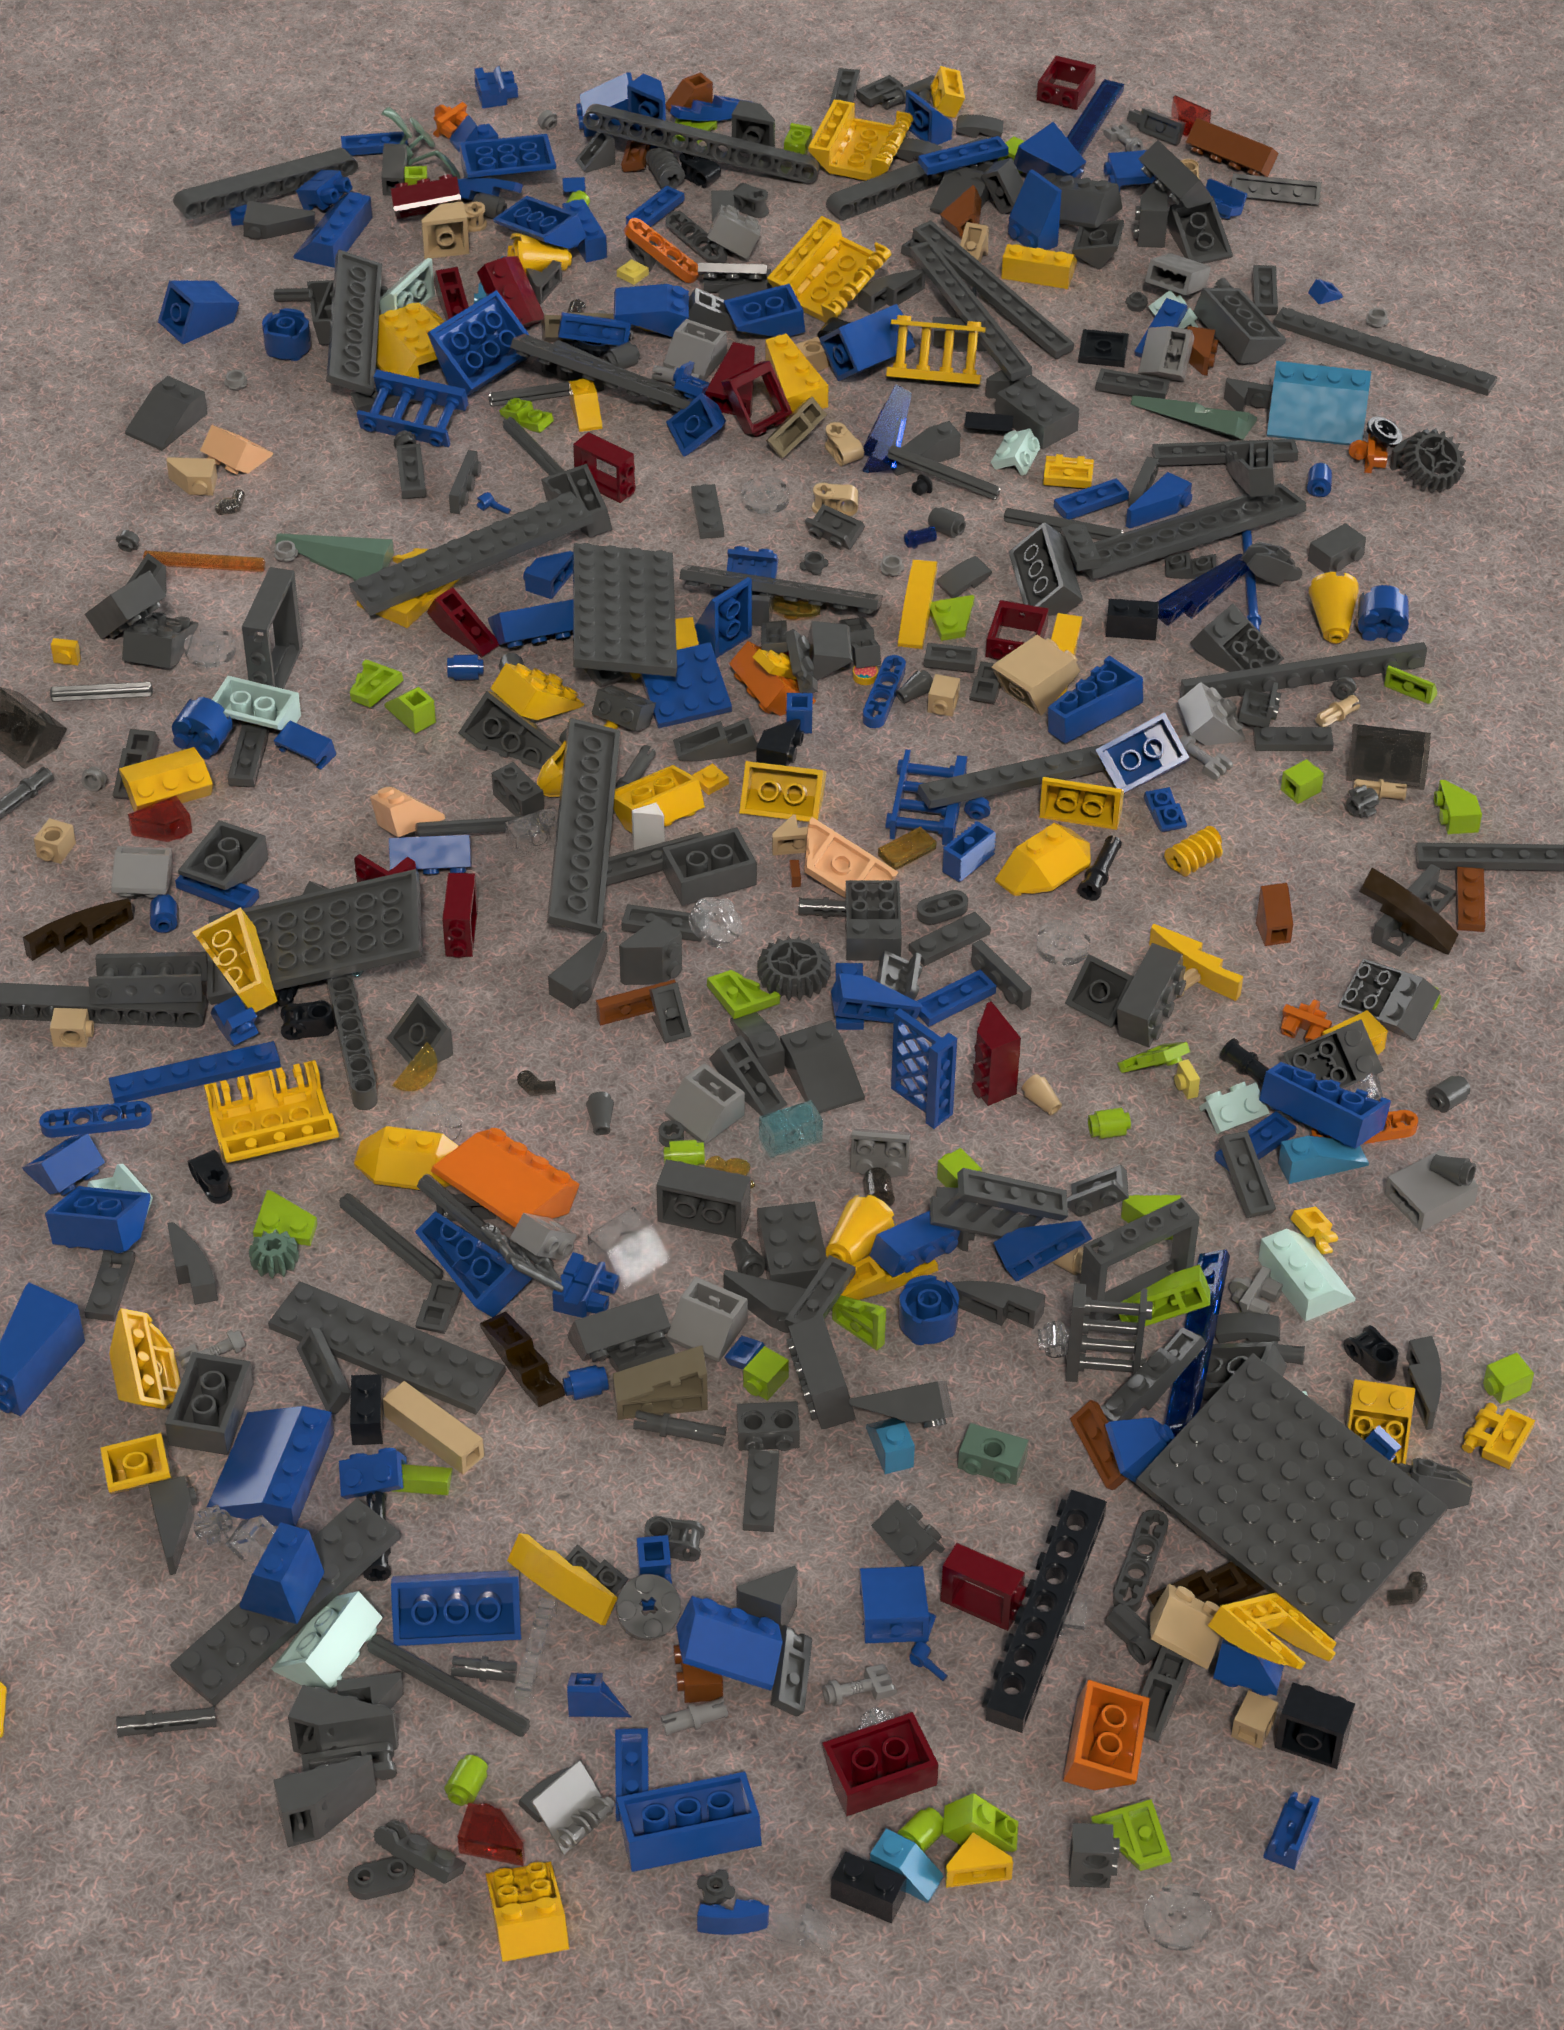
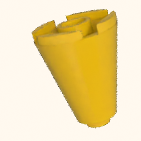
M513 233L510 237L514 241L513 246L508 245L507 257L518 256L525 273L527 268L542 272L553 260L561 262L562 271H565L571 265L572 255L571 252H568L567 248L519 233Z
M1336 572L1323 573L1313 578L1309 587V596L1323 637L1326 641L1333 644L1346 640L1351 627L1359 592V583L1350 574L1344 573V576H1338Z
M856 1195L849 1200L827 1245V1258L831 1255L853 1265L870 1255L876 1235L896 1226L892 1219L894 1213L884 1201L872 1195H867V1197Z

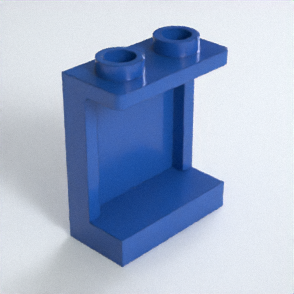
M1147 150L1108 153L1107 162H1104V174L1108 176V182L1117 183L1119 191L1122 185L1153 183L1155 178L1153 176L1148 178L1141 170L1143 165L1139 161V158Z
M923 1566L860 1568V1595L862 1596L865 1644L929 1641V1612Z

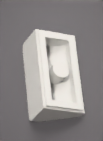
M657 803L632 810L634 850L665 842L664 814Z

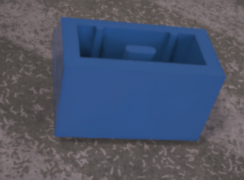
M1223 1638L1213 1679L1220 1680L1222 1684L1229 1687L1242 1686L1250 1688L1254 1693L1262 1696L1270 1694L1276 1696L1284 1666L1247 1653Z

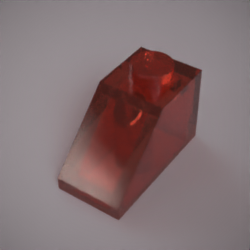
M1175 95L1172 101L1171 116L1176 120L1186 123L1182 135L1188 137L1196 118L1210 123L1211 110Z
M177 796L128 814L130 831L133 836L170 842L192 833L190 814Z
M468 1802L457 1836L459 1853L523 1866L525 1862L524 1844L501 1809L486 1803L478 1805Z

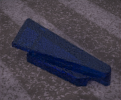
M897 384L894 385L886 403H884L863 445L864 455L868 459L862 472L889 471L897 467V462L887 457L888 451L892 445L901 448L912 397L911 392Z
M1242 554L1233 556L1157 601L1159 602L1158 618L1167 626L1171 625L1184 613L1189 618H1194L1250 570L1247 563L1241 558Z

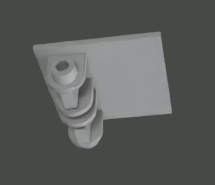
M580 1760L531 1800V1803L564 1855L611 1815L615 1807L614 1801L609 1796L605 1798L601 1796Z

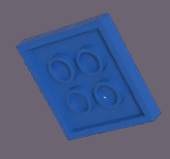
M711 642L677 650L676 677L640 673L648 700L656 703L653 716L658 728L732 712V704Z

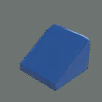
M585 177L562 178L563 194H571L577 190L586 192Z
M1316 279L1308 291L1318 304L1343 298V294L1333 283Z

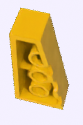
M787 334L766 339L765 361L771 362L792 412L810 397H813L822 409L827 408L829 385Z
M241 907L192 932L248 1008L252 1007L256 1013L277 1002L256 927Z

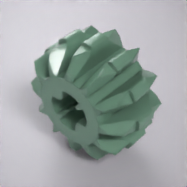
M276 1228L270 1234L263 1231L262 1237H254L253 1244L249 1246L251 1266L253 1270H258L261 1277L269 1273L272 1279L277 1273L285 1277L286 1270L294 1271L295 1263L299 1259V1250H297L295 1238H290L287 1231L279 1234Z

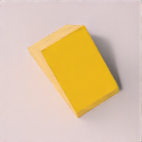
M973 1832L946 1865V1888L1011 1880L1013 1859L1010 1855Z

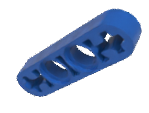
M890 655L883 660L863 709V723L865 726L880 728L885 724L895 700L896 691L899 689L905 675L906 661L903 657ZM893 666H896L894 672H891ZM886 681H889V682H892V683H894V684H893V685H890V686H887V685H883L882 683H883V682H886ZM877 698H884V699H886L887 701H885V702H877V701H875V699H877ZM878 711V715L873 717L874 712Z
M132 1101L50 1110L41 1115L39 1123L44 1136L56 1138L86 1133L93 1134L144 1128L151 1123L152 1113L148 1103ZM136 1113H141V1116L136 1117ZM107 1115L117 1116L114 1121L107 1122L103 1120ZM79 1118L89 1119L87 1123L82 1125L74 1123Z

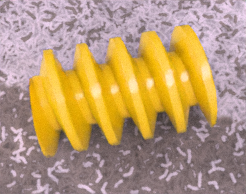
M1206 826L1196 834H1192L1180 843L1167 848L1164 853L1165 860L1172 870L1177 871L1184 877L1188 876L1191 872L1197 871L1199 867H1204L1207 863L1213 862L1215 858L1222 856L1221 836L1215 827Z

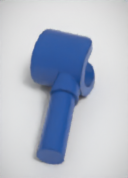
M489 492L477 497L480 500L477 503V507L483 511L492 507L506 514L511 512V509L496 502Z
M921 1641L916 1642L910 1654V1662L918 1667L924 1666L940 1680L944 1681L948 1675L928 1658L931 1653L930 1647Z

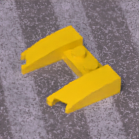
M415 548L404 555H395L393 562L400 563L407 558L422 554L428 549ZM460 579L378 612L376 615L408 628L429 609L436 597L449 590ZM357 600V606L363 608V606Z
M1276 1592L1222 1605L1208 1624V1627L1225 1640L1247 1653L1299 1670L1303 1668L1305 1662L1271 1632L1295 1647L1328 1662L1333 1659L1336 1653L1333 1649L1337 1642Z

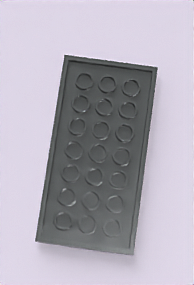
M574 543L573 667L676 677L677 650L673 553L663 550L651 551L640 548H620L613 545L599 546L590 543Z
M417 869L242 909L256 927L274 991L422 957L420 876ZM230 912L209 916L208 924ZM208 954L207 999L213 1005L224 1002L238 994Z

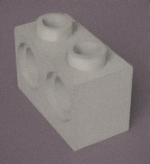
M523 1213L510 1239L536 1256L564 1260L573 1250L577 1234L552 1218Z

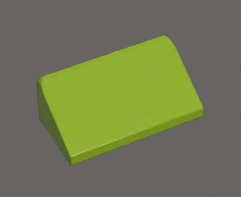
M1388 665L1384 682L1385 687L1430 704L1437 696V689L1434 683Z
M403 1464V1489L393 1491L448 1495L453 1469Z

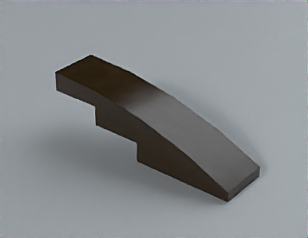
M1371 868L1359 892L1381 903L1382 906L1379 911L1403 923L1400 928L1401 931L1449 955L1459 934L1418 896L1383 873Z
M126 898L100 904L72 913L42 926L23 937L26 955L33 961L53 948L63 953L83 940L92 945L134 919L131 901Z
M503 1312L480 1323L482 1331L497 1354L538 1408L565 1396L563 1385L550 1373L548 1362L536 1351L532 1338L507 1312Z
M1233 1562L1209 1573L1202 1569L1171 1584L1176 1588L1178 1586L1185 1587L1194 1594L1195 1598L1204 1603L1206 1601L1213 1602L1219 1607L1265 1590L1263 1586L1238 1566H1235ZM1166 1587L1148 1595V1600L1153 1608Z

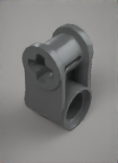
M740 183L733 189L734 207L739 212L755 218L768 216L769 208L766 206L768 192L766 190L753 187L747 183Z
M654 1516L647 1520L644 1537L668 1535L670 1558L694 1562L701 1556L699 1544L700 1539L705 1534V1528L702 1524L693 1520H678L662 1516Z

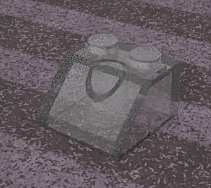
M634 1206L587 1235L588 1257L596 1265L599 1262H605L606 1271L619 1275V1287L624 1291H627L671 1263V1259L652 1223Z

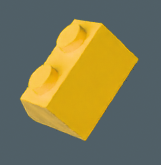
M161 1433L100 1448L107 1487L111 1495L172 1479Z

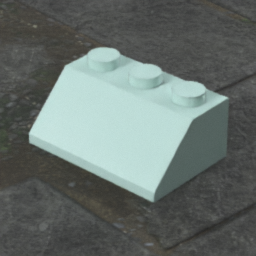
M431 258L425 259L412 268L380 298L379 315L389 310L405 307L410 303L419 302L426 305L435 296Z
M232 676L226 677L212 698L213 701L225 709L223 713L226 717L230 716L233 719L282 730L290 720L297 723L301 717L298 692Z
M1284 1229L1261 1239L1258 1261L1262 1266L1271 1269L1270 1277L1283 1284V1294L1305 1322L1355 1301L1354 1295L1306 1236L1289 1229Z
M359 1591L338 1595L302 1627L271 1669L275 1673L300 1685L313 1688L322 1687L330 1690L337 1685V1680L342 1679L341 1674L345 1668L359 1657V1649L376 1634V1626L383 1617Z

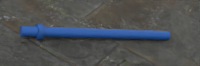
M1251 530L1242 531L1243 554L1252 545ZM1244 561L1248 604L1247 619L1260 632L1259 626L1262 621L1261 616L1258 614L1255 574Z

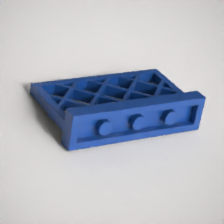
M899 1008L894 1012L891 1089L925 1112L926 1124L935 1129L953 1115L957 1038L950 1033L940 1037ZM913 1039L916 1040L921 1050L918 1049ZM925 1039L932 1043L931 1047H929ZM903 1041H904V1043L906 1044L907 1048L909 1049L910 1053L907 1051L906 1047L904 1046ZM912 1058L915 1059V1061H916L917 1065L919 1066L920 1070L917 1068V1066H916V1064L914 1063V1061H913ZM902 1060L904 1061V1063H905L906 1067L908 1068L909 1072L906 1070L905 1066L903 1065ZM922 1075L925 1076V1078H926V1080H927V1082H928V1085H927V1083H926V1081L924 1080V1078H923ZM911 1077L914 1078V1080H915V1082L917 1083L919 1089L916 1087V1085H915V1083H914V1081L912 1080ZM901 1079L903 1080V1082H904V1084L906 1085V1087H904V1086L901 1084Z

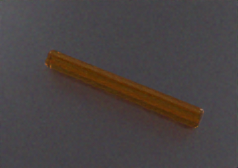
M149 550L145 551L143 555L144 559L146 554L149 553L168 567L264 572L265 559L263 557Z

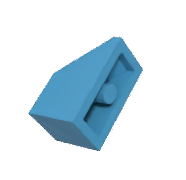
M890 1418L866 1424V1430L884 1474L914 1467L915 1445L905 1422L897 1418Z
M887 1828L870 1853V1862L906 1876V1893L926 1903L930 1901L944 1878L941 1871L915 1842Z

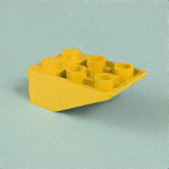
M505 663L490 688L520 716L534 720L544 719L584 706V703L577 698L578 693L562 684L563 680L553 673L546 675L536 668L532 671L520 663L516 666Z
M1354 1379L1347 1428L1365 1441L1376 1427H1382L1402 1446L1391 1462L1406 1464L1415 1388Z
M551 1861L545 1863L533 1862L523 1867L512 1869L500 1868L495 1872L485 1873L502 1962L569 1949L565 1913Z

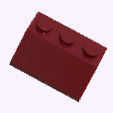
M451 174L442 175L439 177V180L430 181L429 178L418 180L417 184L399 183L395 185V188H391L393 207L397 219L428 214L440 204L462 202L457 176L452 177Z
M518 256L499 258L484 264L477 271L487 296L497 290L524 328L541 322L544 313Z
M992 1001L986 1004L977 1030L976 1044L974 1046L976 1053L975 1063L973 1064L974 1082L972 1083L974 1094L977 1098H982L987 1106L1017 1094L1021 1037Z
M913 1712L822 1742L833 1789L846 1817L937 1786L939 1764Z

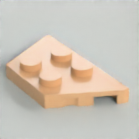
M812 817L807 826L804 869L806 874L845 899L846 880H894L898 871Z

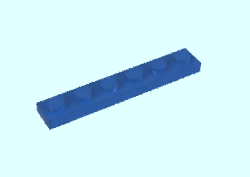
M271 1041L114 1076L108 1079L114 1103H123L280 1068L281 1064L275 1043Z

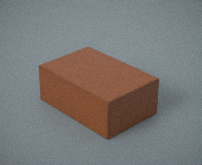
M789 860L791 887H801L799 860Z

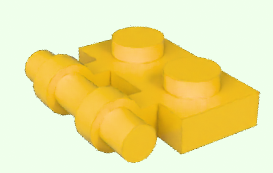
M1063 454L1046 456L1043 485L1075 488L1092 487L1094 459H1085V456H1077V458L1063 457Z
M1487 1403L1485 1408L1480 1409L1476 1415L1475 1425L1466 1432L1462 1449L1467 1453H1472L1475 1447L1482 1446L1484 1447L1481 1455L1482 1458L1510 1469L1534 1428L1535 1420L1509 1408L1501 1416L1496 1413L1498 1408L1495 1404ZM1486 1428H1495L1492 1435L1485 1432Z

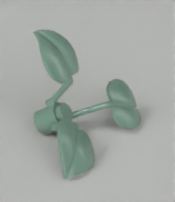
M387 107L383 110L381 115H385L393 120L404 132V137L399 144H405L408 138L411 139L413 137L408 127L394 109ZM410 117L409 121L416 129V132L420 133V136L409 146L406 145L408 165L411 166L420 160L437 156L447 165L452 175L460 179V174L455 165L439 150L414 159L411 158L414 156L411 149L423 138L430 147L434 148L436 145L432 137L424 131L422 125L413 117Z

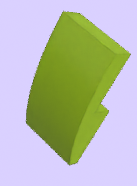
M520 398L509 400L499 410L500 414L506 419L513 417L522 427L533 432H542L554 421L551 412L539 409L534 410L531 401L521 400Z

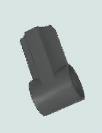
M1120 1603L1114 1607L1106 1618L1105 1625L1127 1644L1129 1653L1139 1664L1146 1665L1158 1656L1162 1645L1151 1640L1150 1626L1127 1604L1122 1605Z

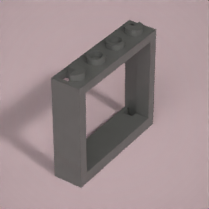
M269 567L244 620L242 633L249 681L284 689L303 648L294 570ZM273 623L275 646L271 653L269 629ZM258 632H262L264 636L258 635Z
M1182 1197L1084 1244L1080 1284H1086V1296L1091 1297V1300L1122 1302L1140 1292L1141 1288L1145 1289L1171 1274L1169 1272L1171 1270L1178 1272L1193 1267L1200 1219L1198 1214ZM1173 1236L1170 1261L1105 1292L1109 1266ZM1099 1246L1100 1248H1098L1096 1253L1092 1248ZM1090 1312V1315H1084L1089 1316V1319L1117 1321L1120 1319L1119 1314Z

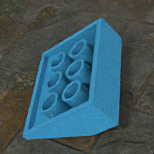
M1276 361L1267 436L1349 446L1356 440L1363 441L1371 371Z

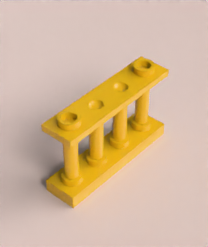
M897 315V320L891 319V324L899 325L896 361L895 363L893 362V367H887L886 376L981 384L982 375H978L977 370H975L978 332H986V327H981V322L967 321V326L911 321V316ZM908 326L922 327L919 365L916 364V369L907 368L905 363ZM931 328L945 329L943 361L939 371L930 370L928 365ZM955 330L969 331L966 367L963 369V373L953 372L954 368L951 367Z

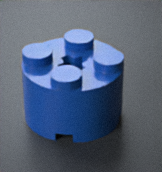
M291 308L279 309L280 313L273 315V312L267 314L262 321L266 354L269 357L278 359L300 360L302 355L306 354L311 347L308 318H305L302 311Z
M1389 585L1374 586L1365 595L1363 592L1358 599V629L1362 634V638L1367 641H1374L1376 638H1387L1391 642L1402 640L1409 626V599L1405 594L1404 596L1399 593L1398 588Z
M198 697L197 700L189 699L172 724L173 742L182 749L195 747L203 759H209L219 750L232 730V719L230 716L227 719L223 713L225 709L209 698Z
M932 1275L918 1276L908 1281L899 1297V1326L902 1332L916 1345L940 1343L955 1335L959 1312V1294L955 1286L947 1280L946 1283L939 1281L937 1276Z

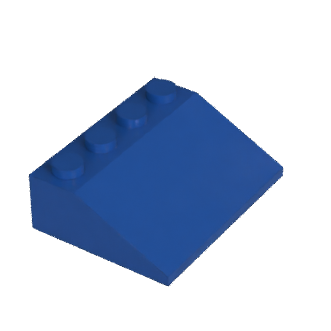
M547 134L460 142L461 167L466 178L556 169L555 159Z
M497 290L427 333L448 384L465 389L467 397L529 358L518 355L516 349L510 348L513 338L522 334L529 335V333Z
M306 1406L247 1412L208 1502L206 1511L273 1526H279L280 1522L296 1526L334 1435L332 1412Z

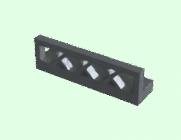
M1233 173L1231 187L1247 193V198L1319 206L1322 182Z
M1431 864L1408 890L1439 914L1456 896V890L1438 882L1440 868ZM1433 890H1436L1446 896L1444 898L1432 899L1431 893ZM1384 914L1375 924L1372 943L1400 957L1416 938L1400 930L1403 923ZM1391 937H1402L1403 943L1397 946L1387 940Z

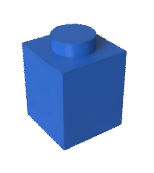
M787 693L786 722L800 719L801 731L811 734L813 693Z

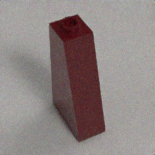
M733 342L705 391L706 396L718 404L722 413L736 416L721 382L755 365V346ZM754 380L737 388L750 418L752 417Z

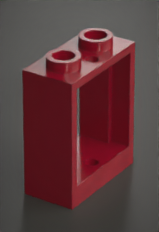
M1056 55L1038 81L1037 100L1077 110L1095 84L1096 65ZM1058 79L1078 84L1079 86L1077 89H1072L1054 83Z
M761 361L721 382L744 434L760 435L767 431V426L771 424L774 426L783 423L786 416L793 413L770 361ZM761 376L776 411L752 423L737 388Z
M587 432L573 444L574 468L587 464L600 494L619 503L634 494L636 485L633 453L590 432ZM597 459L616 467L617 478L597 469Z
M1000 600L986 639L985 657L1000 660L1024 644V642L999 638L1003 626L1033 631L1044 639L1048 628L1049 608Z
M448 873L442 918L445 957H473L478 915L475 873Z
M956 1543L942 1565L940 1601L1009 1631L1015 1621L1019 1607H1026V1605L1022 1604L1027 1589L1024 1586L1025 1572Z

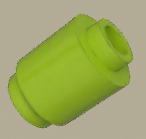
M1120 1107L1095 1111L1093 1115H1088L1090 1136L1092 1138L1098 1137V1139L1125 1136L1127 1129H1131L1129 1113H1124L1123 1108Z
M696 1140L669 1141V1147H663L664 1164L666 1159L696 1166L705 1165L704 1142H697Z
M466 1755L464 1759L458 1761L444 1787L447 1797L452 1803L459 1806L474 1803L488 1776L486 1772L488 1765L484 1760L475 1755Z
M927 1807L925 1810H919L897 1834L915 1842L925 1852L942 1836L944 1819L935 1809Z

